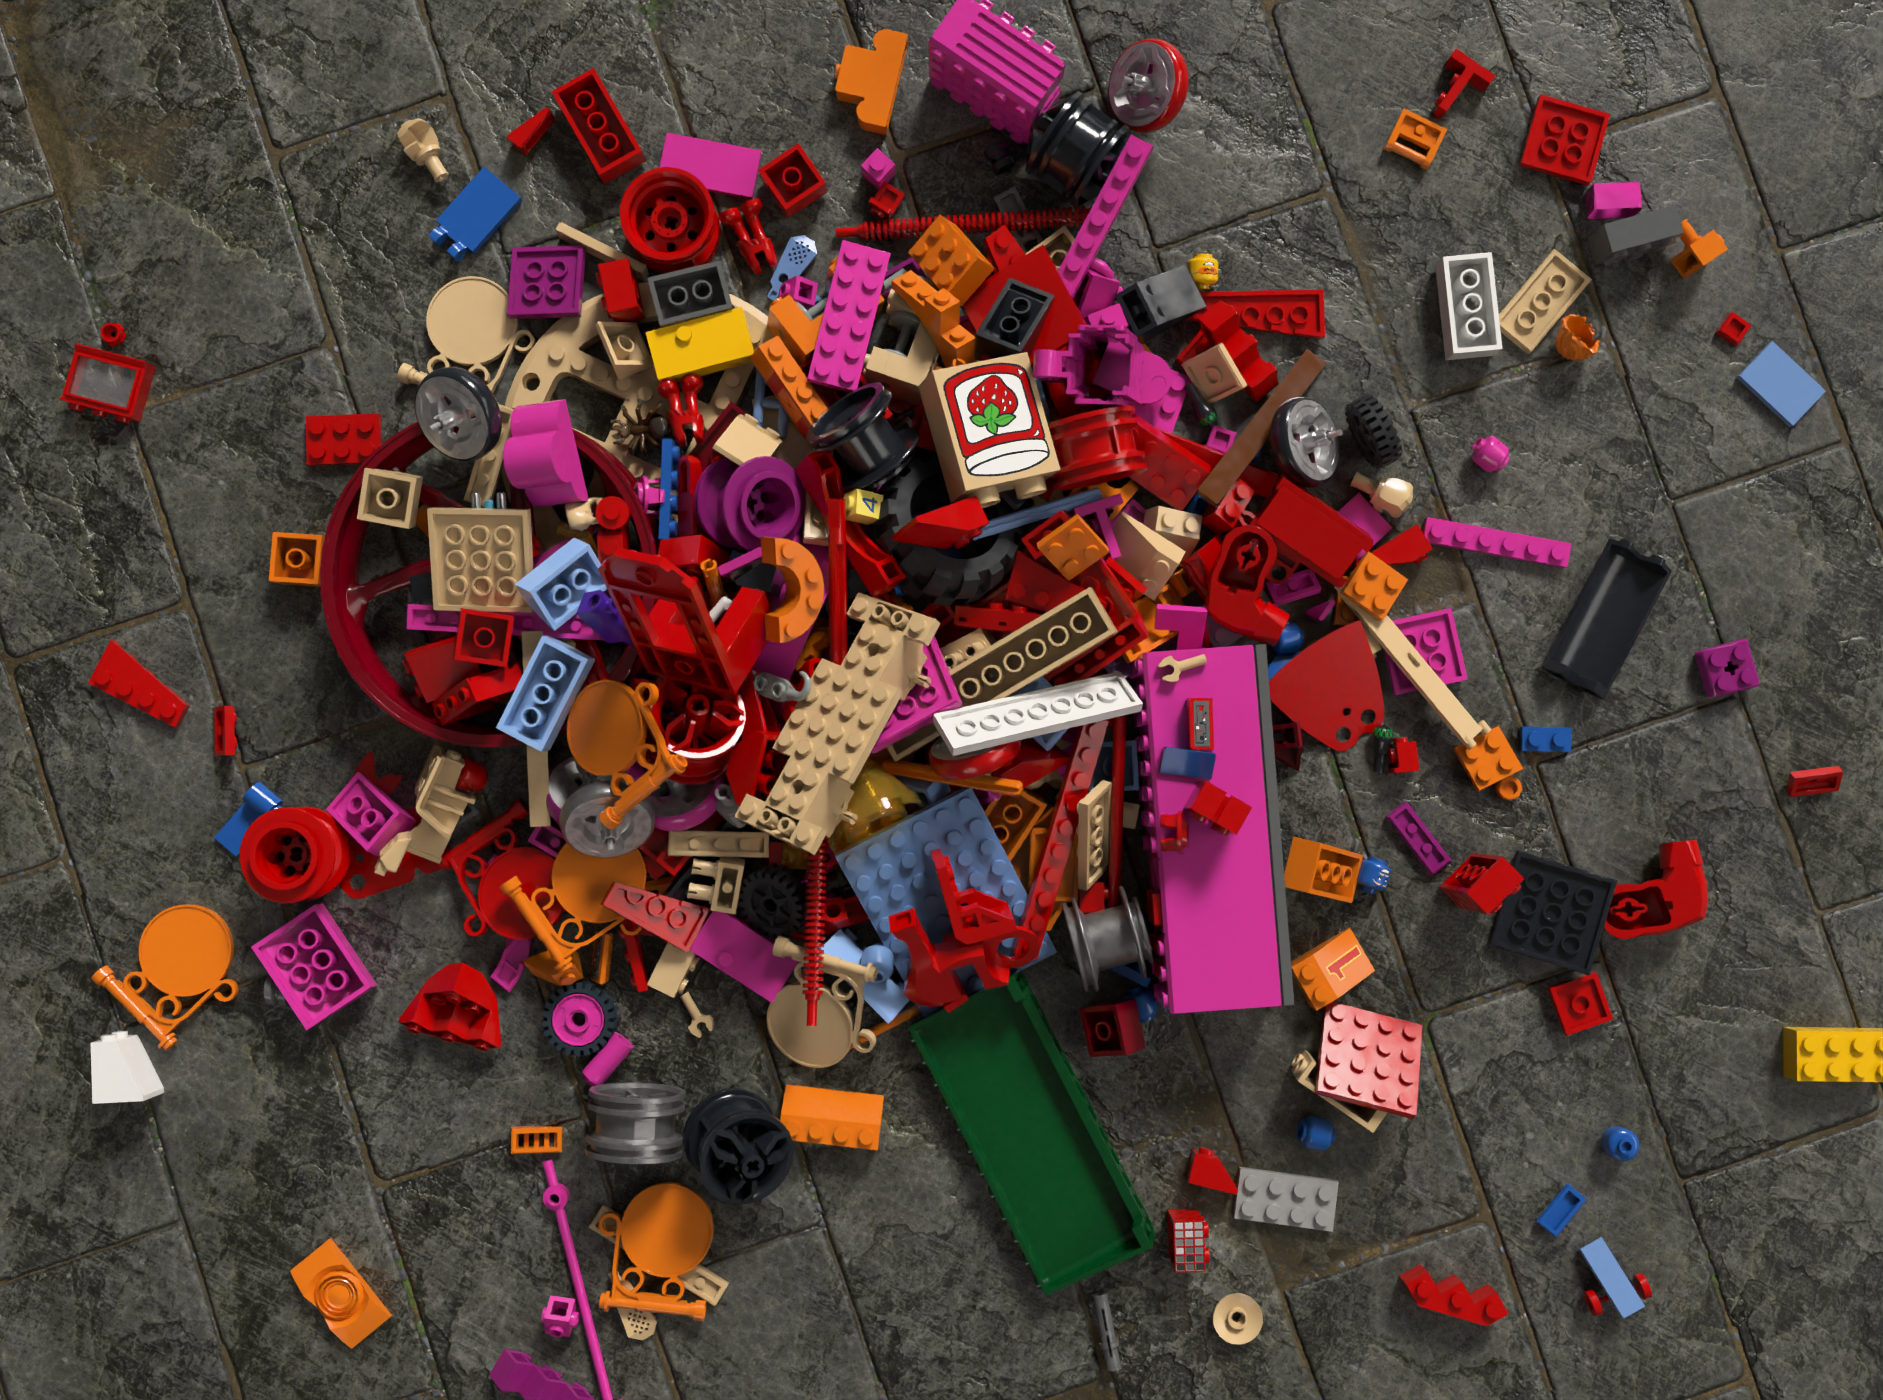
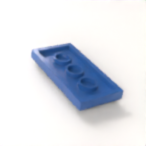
M662 439L660 489L665 490L664 503H660L659 540L678 538V461L684 455L673 439Z

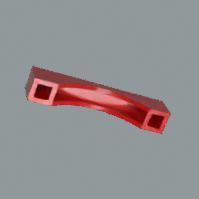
M829 451L813 452L808 454L794 470L828 524L827 499H843L844 497L840 469ZM846 520V555L869 593L875 598L891 591L906 578L894 556L890 553L887 554L864 533L857 522Z

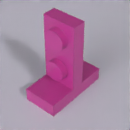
M1120 493L1074 508L1069 512L1071 518L1076 514L1082 519L1091 516V529L1108 546L1109 553L1103 556L1106 559L1109 556L1114 560L1121 557L1106 513L1107 510L1119 507L1124 503Z

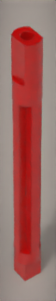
M827 499L830 662L841 665L847 655L846 499Z

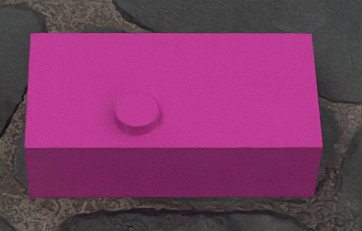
M712 911L690 948L692 952L771 1003H773L777 996L776 994L783 988L795 966L799 963V961L792 960L791 956H786L785 958L774 956L773 947L775 941L761 935L759 930L755 931L752 926L734 914Z

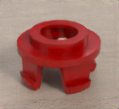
M1178 811V814L1173 815L1162 814L1160 826L1177 829V836L1161 839V851H1178V854H1183L1184 848L1189 846L1188 818L1183 817V811Z

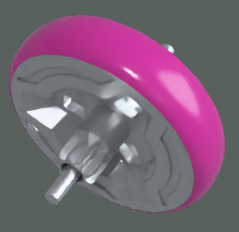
M723 773L718 778L702 784H682L666 779L648 796L655 810L654 827L664 831H682L704 822L717 810L716 803L718 798L715 796V789L717 788L721 791L719 785L726 784L725 774ZM670 791L669 796L661 797L665 792Z

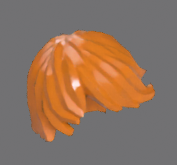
M1569 314V316L1561 319L1562 324L1559 326L1556 334L1555 343L1556 349L1562 357H1565L1567 360L1583 361L1597 353L1598 343L1600 342L1599 340H1592L1595 334L1594 329L1590 328L1592 324H1585V316L1580 317L1579 315Z

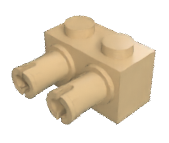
M979 628L940 648L948 670H951L996 643V640L990 629Z
M720 857L716 862L694 858L691 874L711 876L716 881L712 886L690 882L687 898L709 901L711 911L736 914L745 859Z

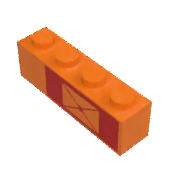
M776 336L759 345L750 359L803 438L808 440L806 437L809 428L827 410V407L810 382H807L806 376L779 336Z

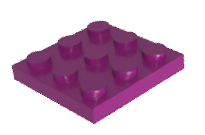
M583 245L512 248L507 308L508 317L510 319L581 317L586 257L585 247Z

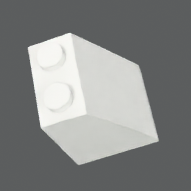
M117 1031L109 1035L100 1036L101 1040L91 1042L92 1104L145 1101L164 1093V1087L138 1035H128V1031Z

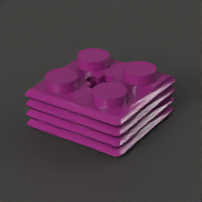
M1747 639L1736 640L1694 653L1706 696L1709 699L1760 685ZM1729 665L1730 671L1725 672L1724 667Z

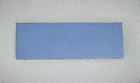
M1602 1237L1578 1249L1621 1319L1645 1307Z

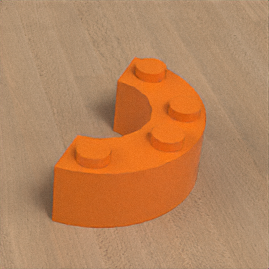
M761 537L762 563L772 564L777 567L783 574L786 582V594L781 605L775 611L765 614L766 640L784 643L802 635L816 620L824 596L823 576L816 559L804 546L789 539Z

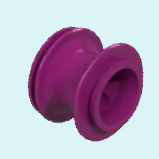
M761 456L752 458L739 466L727 457H723L710 464L701 474L694 491L693 504L697 522L710 539L720 546L729 549L752 551L761 547V537L793 540L804 520L806 497L800 478L794 469L783 460L775 457Z

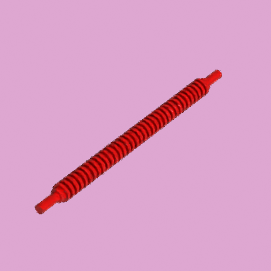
M1081 206L1080 212L1078 207H1075V212H1072V207H1068V212H1066V208H1062V213H1059V208H1055L1056 213H1053V208H1050L1049 214H1047L1046 209H1043V214H1040V209H1036V215H1034V210H1030V215H1027V210H1023V215H1021V211H1017V216H1015L1014 211H1011V216H1008V211L1004 212V217H1002V212H998V217H996L995 212H992L991 218H989V213H985V218H983L982 213H979V218L976 217V214H972V219H970V214H966V219H964L962 214L959 215V220L957 215H953V220H951V215H948L947 219L957 225L964 234L965 229L967 234H971V229H973V234H977V228H979L980 233H984V228H986V233H990V228H992V232H995L996 227L999 229L1004 224L1008 230L1009 226H1011L1012 231H1015V226H1018V231H1022V225H1024V230H1028V225L1031 226V230H1034V225H1037V229H1041V224H1043L1044 229H1047V224H1050V229L1054 228V223H1056V228H1060V223H1063V226L1065 225L1066 227V222H1069V227H1073V222L1076 223V227H1079V222L1082 221L1083 225L1090 212V208L1085 209V206ZM919 217L915 218V223H913V218H909L908 223L907 219L903 218L902 224L900 219H896V224H894V219H890L889 225L888 220H883V225L881 220H877V225L874 220L871 221L870 226L869 221H864V224H859V227L836 228L835 233L836 238L860 236V239H865L866 241H870V236L872 241L876 240V235H878V240H882L883 235L884 239L888 240L889 234L891 239H895V234H897V239H901L902 234L903 238H908V233L910 238H914V233H916V238L920 237V232L923 235L933 222L932 217H928V222H926L925 217H921V222Z
M826 836L816 854L807 856V861H812L807 863V867L812 869L806 870L807 874H811V876H806V880L811 881L806 883V887H811V889H806V894H811V896H806L805 899L811 901L805 903V907H810V909H805V913L810 914V916H805V920L810 921L805 923V927H810V929L804 930L805 934H809V936H804V940L809 941V943H804V947H809V949L804 950V954H809V956H804L803 959L809 961V963H803V967H808V970H803V974H808V977H803V981H808V983H803V987L808 988V990H802V994H805V1000H807L806 1026H817V1002L820 1000V995H823V991L818 990V988H823V984H818V981H823V977H818V974H824V970H819V968L824 967L823 963H819V961H824V957L819 956V954H824V950H819V948L824 947V943H819V941H825V937L820 936V934H825V930L820 929L825 927V923H820V921H825V916H820V914H825V910L820 908L826 907V903H821V901H826V897L821 896V894H826V890L821 889L826 887V883H821V881H826V876L821 875L827 874V870L822 869L827 867V863H822V861H827V857L822 856L827 854V850L822 849L827 848L828 845L823 843L828 841Z

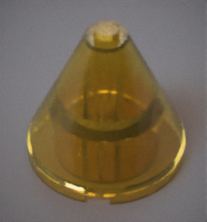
M868 756L854 784L850 786L854 794L848 803L847 811L857 814L858 819H852L856 822L853 825L842 820L835 827L831 837L826 836L827 842L832 851L838 852L907 817L916 808L917 810L922 809L921 799L918 794Z

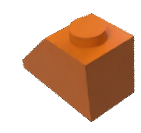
M576 950L565 957H572L571 962L573 966L562 973L559 970L555 971L553 968L557 963L549 951L523 959L524 964L533 975L560 987L571 985L577 980L584 978L579 953Z

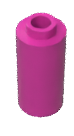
M615 1032L583 1069L584 1081L592 1087L604 1084L633 1050L634 1046L631 1042Z

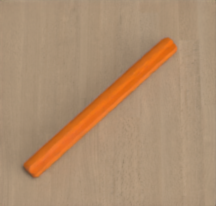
M888 758L882 763V771L887 774L1012 796H1019L1023 791V783L1016 780L987 775L963 780H948L936 775L929 765L900 760L895 762L894 759Z

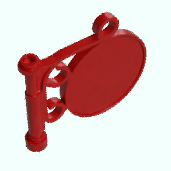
M522 798L512 802L511 807L508 808L509 810L467 837V840L448 853L443 852L441 856L442 859L440 864H438L439 867L443 870L453 867L463 891L477 914L468 916L464 922L465 932L470 936H483L489 926L496 933L515 940L537 938L513 900L507 894L504 895L499 888L517 876L522 883L520 885L523 889L522 892L528 896L530 901L536 889L541 887L553 889L552 869L555 858L536 848H517L518 835L514 830L508 828L515 823L514 820L524 819L530 815L529 807ZM506 833H510L512 837L511 843L503 846L498 838ZM492 842H495L499 849L506 852L495 858L488 866L485 859L475 854ZM470 858L478 860L481 864V869L476 874L468 870L465 871ZM465 874L473 879L481 878L478 890V903L466 883ZM541 891L535 897L536 903L554 927L561 919L565 909L561 906L555 895L553 905L549 909L543 910V907L550 902V895L545 891ZM479 917L481 928L478 932H473L471 924Z

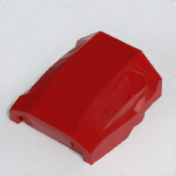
M1220 533L1215 534L1208 543L1201 546L1202 548L1181 562L1191 585L1204 602L1206 601L1210 572L1223 543Z

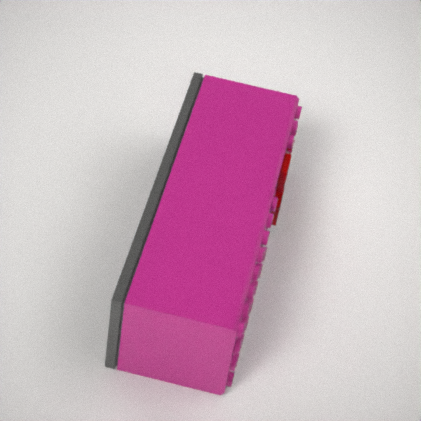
M1266 644L1141 653L1137 659L1131 662L1129 677L1130 679L1134 678L1135 687L1132 689L1143 703L1142 711L1132 713L1133 727H1138V737H1134V740H1136L1137 752H1140L1138 776L1142 777V786H1139L1138 790L1139 801H1143L1144 811H1140V824L1145 826L1146 835H1142L1141 838L1142 849L1147 850V855H1149L1150 889H1143L1145 919L1154 926L1153 934H1149L1150 947L1155 951V959L1151 963L1152 974L1157 976V983L1153 984L1154 997L1163 1008L1172 1014L1281 1006V1004L1284 1006L1294 1005ZM1202 654L1205 655L1207 664L1182 671L1178 681L1166 682L1161 680L1162 677L1171 675L1173 672L1172 667L1169 665L1157 667L1164 658L1172 656L1174 660L1179 662ZM1187 698H1213L1214 750H1194L1216 753L1212 779L1160 773L1163 747L1188 750ZM1198 781H1207L1227 792L1225 796L1230 798L1232 795L1252 807L1237 835L1229 834L1228 836H1223L1210 829L1212 824L1208 821L1200 823L1188 816L1189 811L1184 806ZM1178 811H1183V817L1188 818L1189 822L1188 848H1184L1183 854H1178V851H1161V839L1177 836V829L1160 826L1161 815L1178 814Z

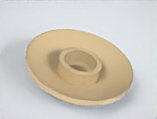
M1242 1293L1229 1294L1223 1297L1214 1309V1328L1218 1335L1228 1343L1237 1345L1248 1343L1259 1334L1262 1328V1311L1258 1303L1248 1295ZM1236 1312L1241 1314L1238 1320L1232 1319V1315Z

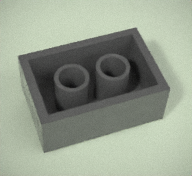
M1672 205L1606 223L1589 236L1587 241L1594 265L1604 264L1605 267H1609L1619 263V260L1623 258L1631 261L1642 257V253L1650 251L1651 254H1657L1666 250V246L1674 244L1676 242L1675 239L1683 234V229L1676 206Z
M720 261L647 278L660 328L733 309Z

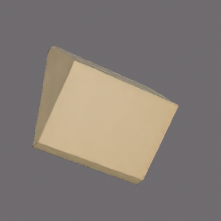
M596 322L595 326L619 380L651 368L654 365L636 322Z

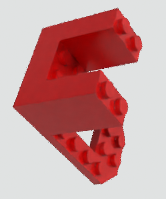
M616 548L603 561L598 570L647 673L736 695L768 642L765 633V614L771 613L772 610L765 592L759 589L742 587L715 628L709 614L711 607L698 577L687 575L666 558L659 555ZM639 595L659 599L649 615Z

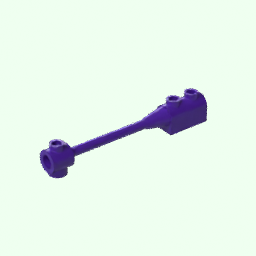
M601 590L584 593L576 615L609 644L624 642L635 648L613 600Z

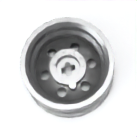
M638 1082L607 1083L596 1085L589 1089V1096L594 1099L588 1101V1108L597 1112L596 1130L586 1135V1142L590 1144L585 1148L586 1156L599 1161L620 1164L665 1163L682 1157L683 1150L678 1146L682 1145L683 1136L675 1132L676 1114L682 1113L685 1110V1103L680 1101L686 1097L684 1089L664 1084Z

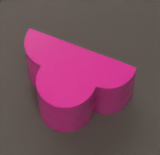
M566 399L522 405L514 408L510 420L512 437L506 441L503 451L504 467L511 484L517 489H525L529 501L535 507L587 501L588 494Z

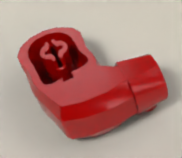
M1246 525L1235 527L1225 536L1221 550L1210 572L1205 601L1207 614L1232 632L1251 637L1250 639L1275 647L1290 614L1269 601L1265 603L1260 595L1264 587L1265 577L1276 561L1277 547L1271 535L1259 526Z
M1697 840L1659 844V869H1663L1661 879L1647 881L1642 884L1616 885L1604 928L1610 935L1621 939L1662 935L1702 921L1705 918L1708 905L1707 881L1702 868L1704 862Z

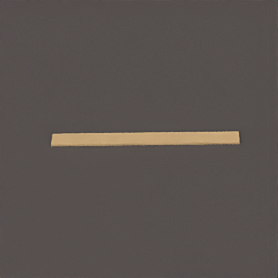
M522 631L523 673L543 636V631ZM527 745L530 827L551 826L550 814L546 806V797L549 794L548 751L541 752Z

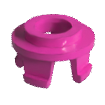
M641 476L634 485V491L640 499L646 515H653L654 518H659L660 512L647 509L648 507L657 506V503H664L665 490L649 487V485L660 484L661 479L655 478V480H650L646 476Z

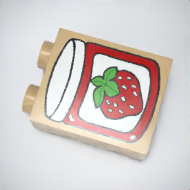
M1027 352L934 370L923 380L918 387L951 503L976 495L981 507L986 508L1001 501L998 492L1015 489L1018 499H1026L1047 491L1045 481L1060 470V466Z

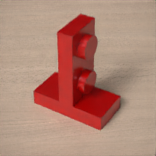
M1457 48L1444 64V66L1456 73L1448 84L1451 89L1447 94L1442 92L1434 103L1437 109L1432 115L1439 120L1447 112L1467 82L1481 92H1484L1495 78L1493 73Z

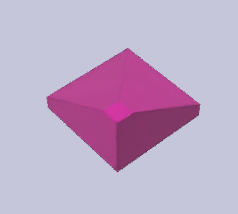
M1331 599L1308 609L1304 615L1315 623H1319L1324 620L1332 609L1335 600Z

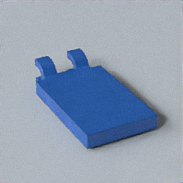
M483 167L438 217L436 221L441 226L435 228L428 236L440 248L448 237L453 239L456 243L447 252L459 263L469 250L475 254L523 200L487 168Z

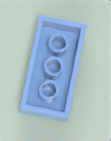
M542 636L496 728L541 752L550 750L596 659L552 636Z

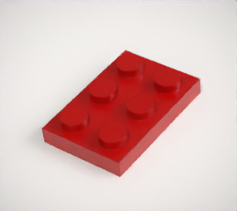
M379 413L306 416L308 466L362 464L373 451L382 445V415Z

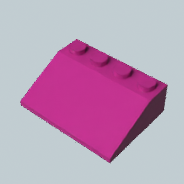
M315 904L251 947L306 1030L378 986L324 904Z

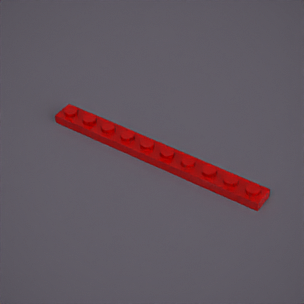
M1107 720L1081 725L1078 728L1019 926L1026 927L1036 934L1040 949L1079 823L1077 805L1088 793L1109 721ZM1016 937L1011 952L1018 956L1027 950L1029 944L1026 940Z

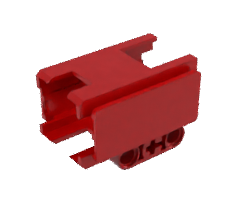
M1282 473L1274 484L1276 486L1275 490L1260 511L1253 513L1256 517L1249 524L1266 530L1277 547L1276 561L1265 578L1275 584H1283L1290 578L1299 564L1302 563L1335 587H1343L1347 581L1343 578L1344 573L1362 549L1367 553L1374 545L1372 537L1368 532L1309 491L1290 482ZM1275 566H1282L1286 569V573L1283 577L1276 578L1271 573L1272 569Z

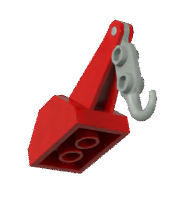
M752 669L740 686V696L745 707V724L742 731V741L731 749L726 771L738 806L741 805L746 794L765 802L790 758L772 748L781 730L768 698L777 702L802 701L806 699L811 691V680L804 671L799 673L804 679V687L800 692L796 691L790 682L784 678L765 672L759 674L757 670Z

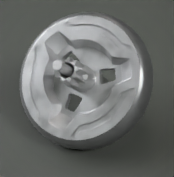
M612 780L588 784L575 791L565 801L560 813L561 833L565 841L573 849L587 856L612 858L628 854L643 845L653 832L655 810L650 798L647 796L624 815L622 822L617 827L609 829L603 825L599 815L607 807L615 806L614 803L621 796H616L612 792ZM620 781V789L623 792L630 785ZM589 816H596L595 820L587 819Z

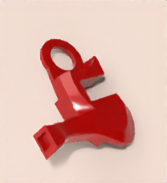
M915 908L888 916L890 933L907 945L910 955L907 963L908 974L904 982L903 993L910 1001L922 1006H943L962 997L960 978L955 970L957 968L973 964L986 990L1008 985L1010 968L1021 967L1030 963L1037 957L1040 949L1036 934L1023 926H1016L1017 931L969 945L957 940L954 932L943 935L944 942L931 944L917 917ZM1007 938H1022L1029 944L1024 953L1013 957L1004 956L997 950L998 945Z

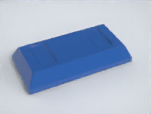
M1566 1183L1536 1222L1556 1238L1587 1199Z

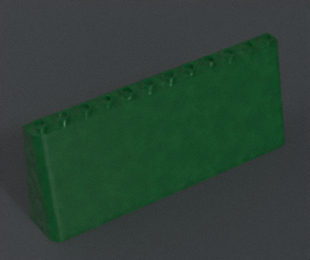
M1016 969L1009 973L1008 985L987 990L983 986L979 990L968 994L969 1000L948 1013L943 1007L908 1026L910 1040L913 1044H917L921 1052L919 1055L924 1066H928L932 1073L931 1080L933 1085L940 1089L945 1108L948 1111L951 1110L955 1118V1128L959 1133L963 1134L968 1153L974 1155L977 1161L978 1173L982 1178L985 1177L989 1185L988 1191L991 1198L997 1200L1000 1206V1215L1004 1222H1008L1011 1228L1012 1239L1016 1245H1020L1023 1251V1260L1027 1267H1031L1034 1273L1035 1284L1039 1290H1043L1045 1296L1153 1248L1156 1235L1154 1226L1022 971Z

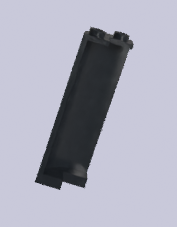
M1609 539L1542 668L1563 682L1568 681L1575 685L1576 689L1604 700L1672 572L1665 564L1666 560L1657 555H1652L1651 557L1641 555L1634 548V544L1626 539H1620V541Z

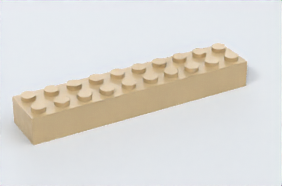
M1093 588L1085 589L949 670L963 704L958 708L1009 697L1118 633ZM931 722L889 745L887 748L896 762L941 737L934 723Z

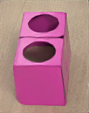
M1637 181L1593 184L1585 193L1587 219L1627 218L1637 215L1642 210L1640 182Z

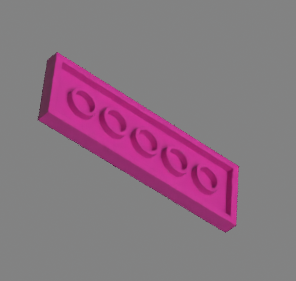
M842 240L807 382L848 393L857 389L891 253Z

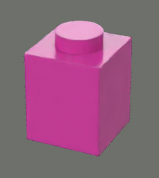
M877 148L861 165L862 176L879 190L884 181L888 183L896 174L895 163Z

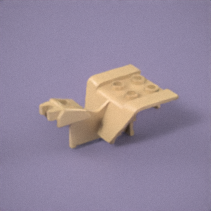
M434 743L415 784V794L417 796L416 811L422 817V820L411 831L397 833L382 848L375 866V873L385 876L387 870L393 873L397 872L406 851L440 864L441 856L460 816H463L468 802L474 805L476 800L475 796L466 795L455 789L461 770L465 765L461 754L449 749L445 752V749L439 743Z

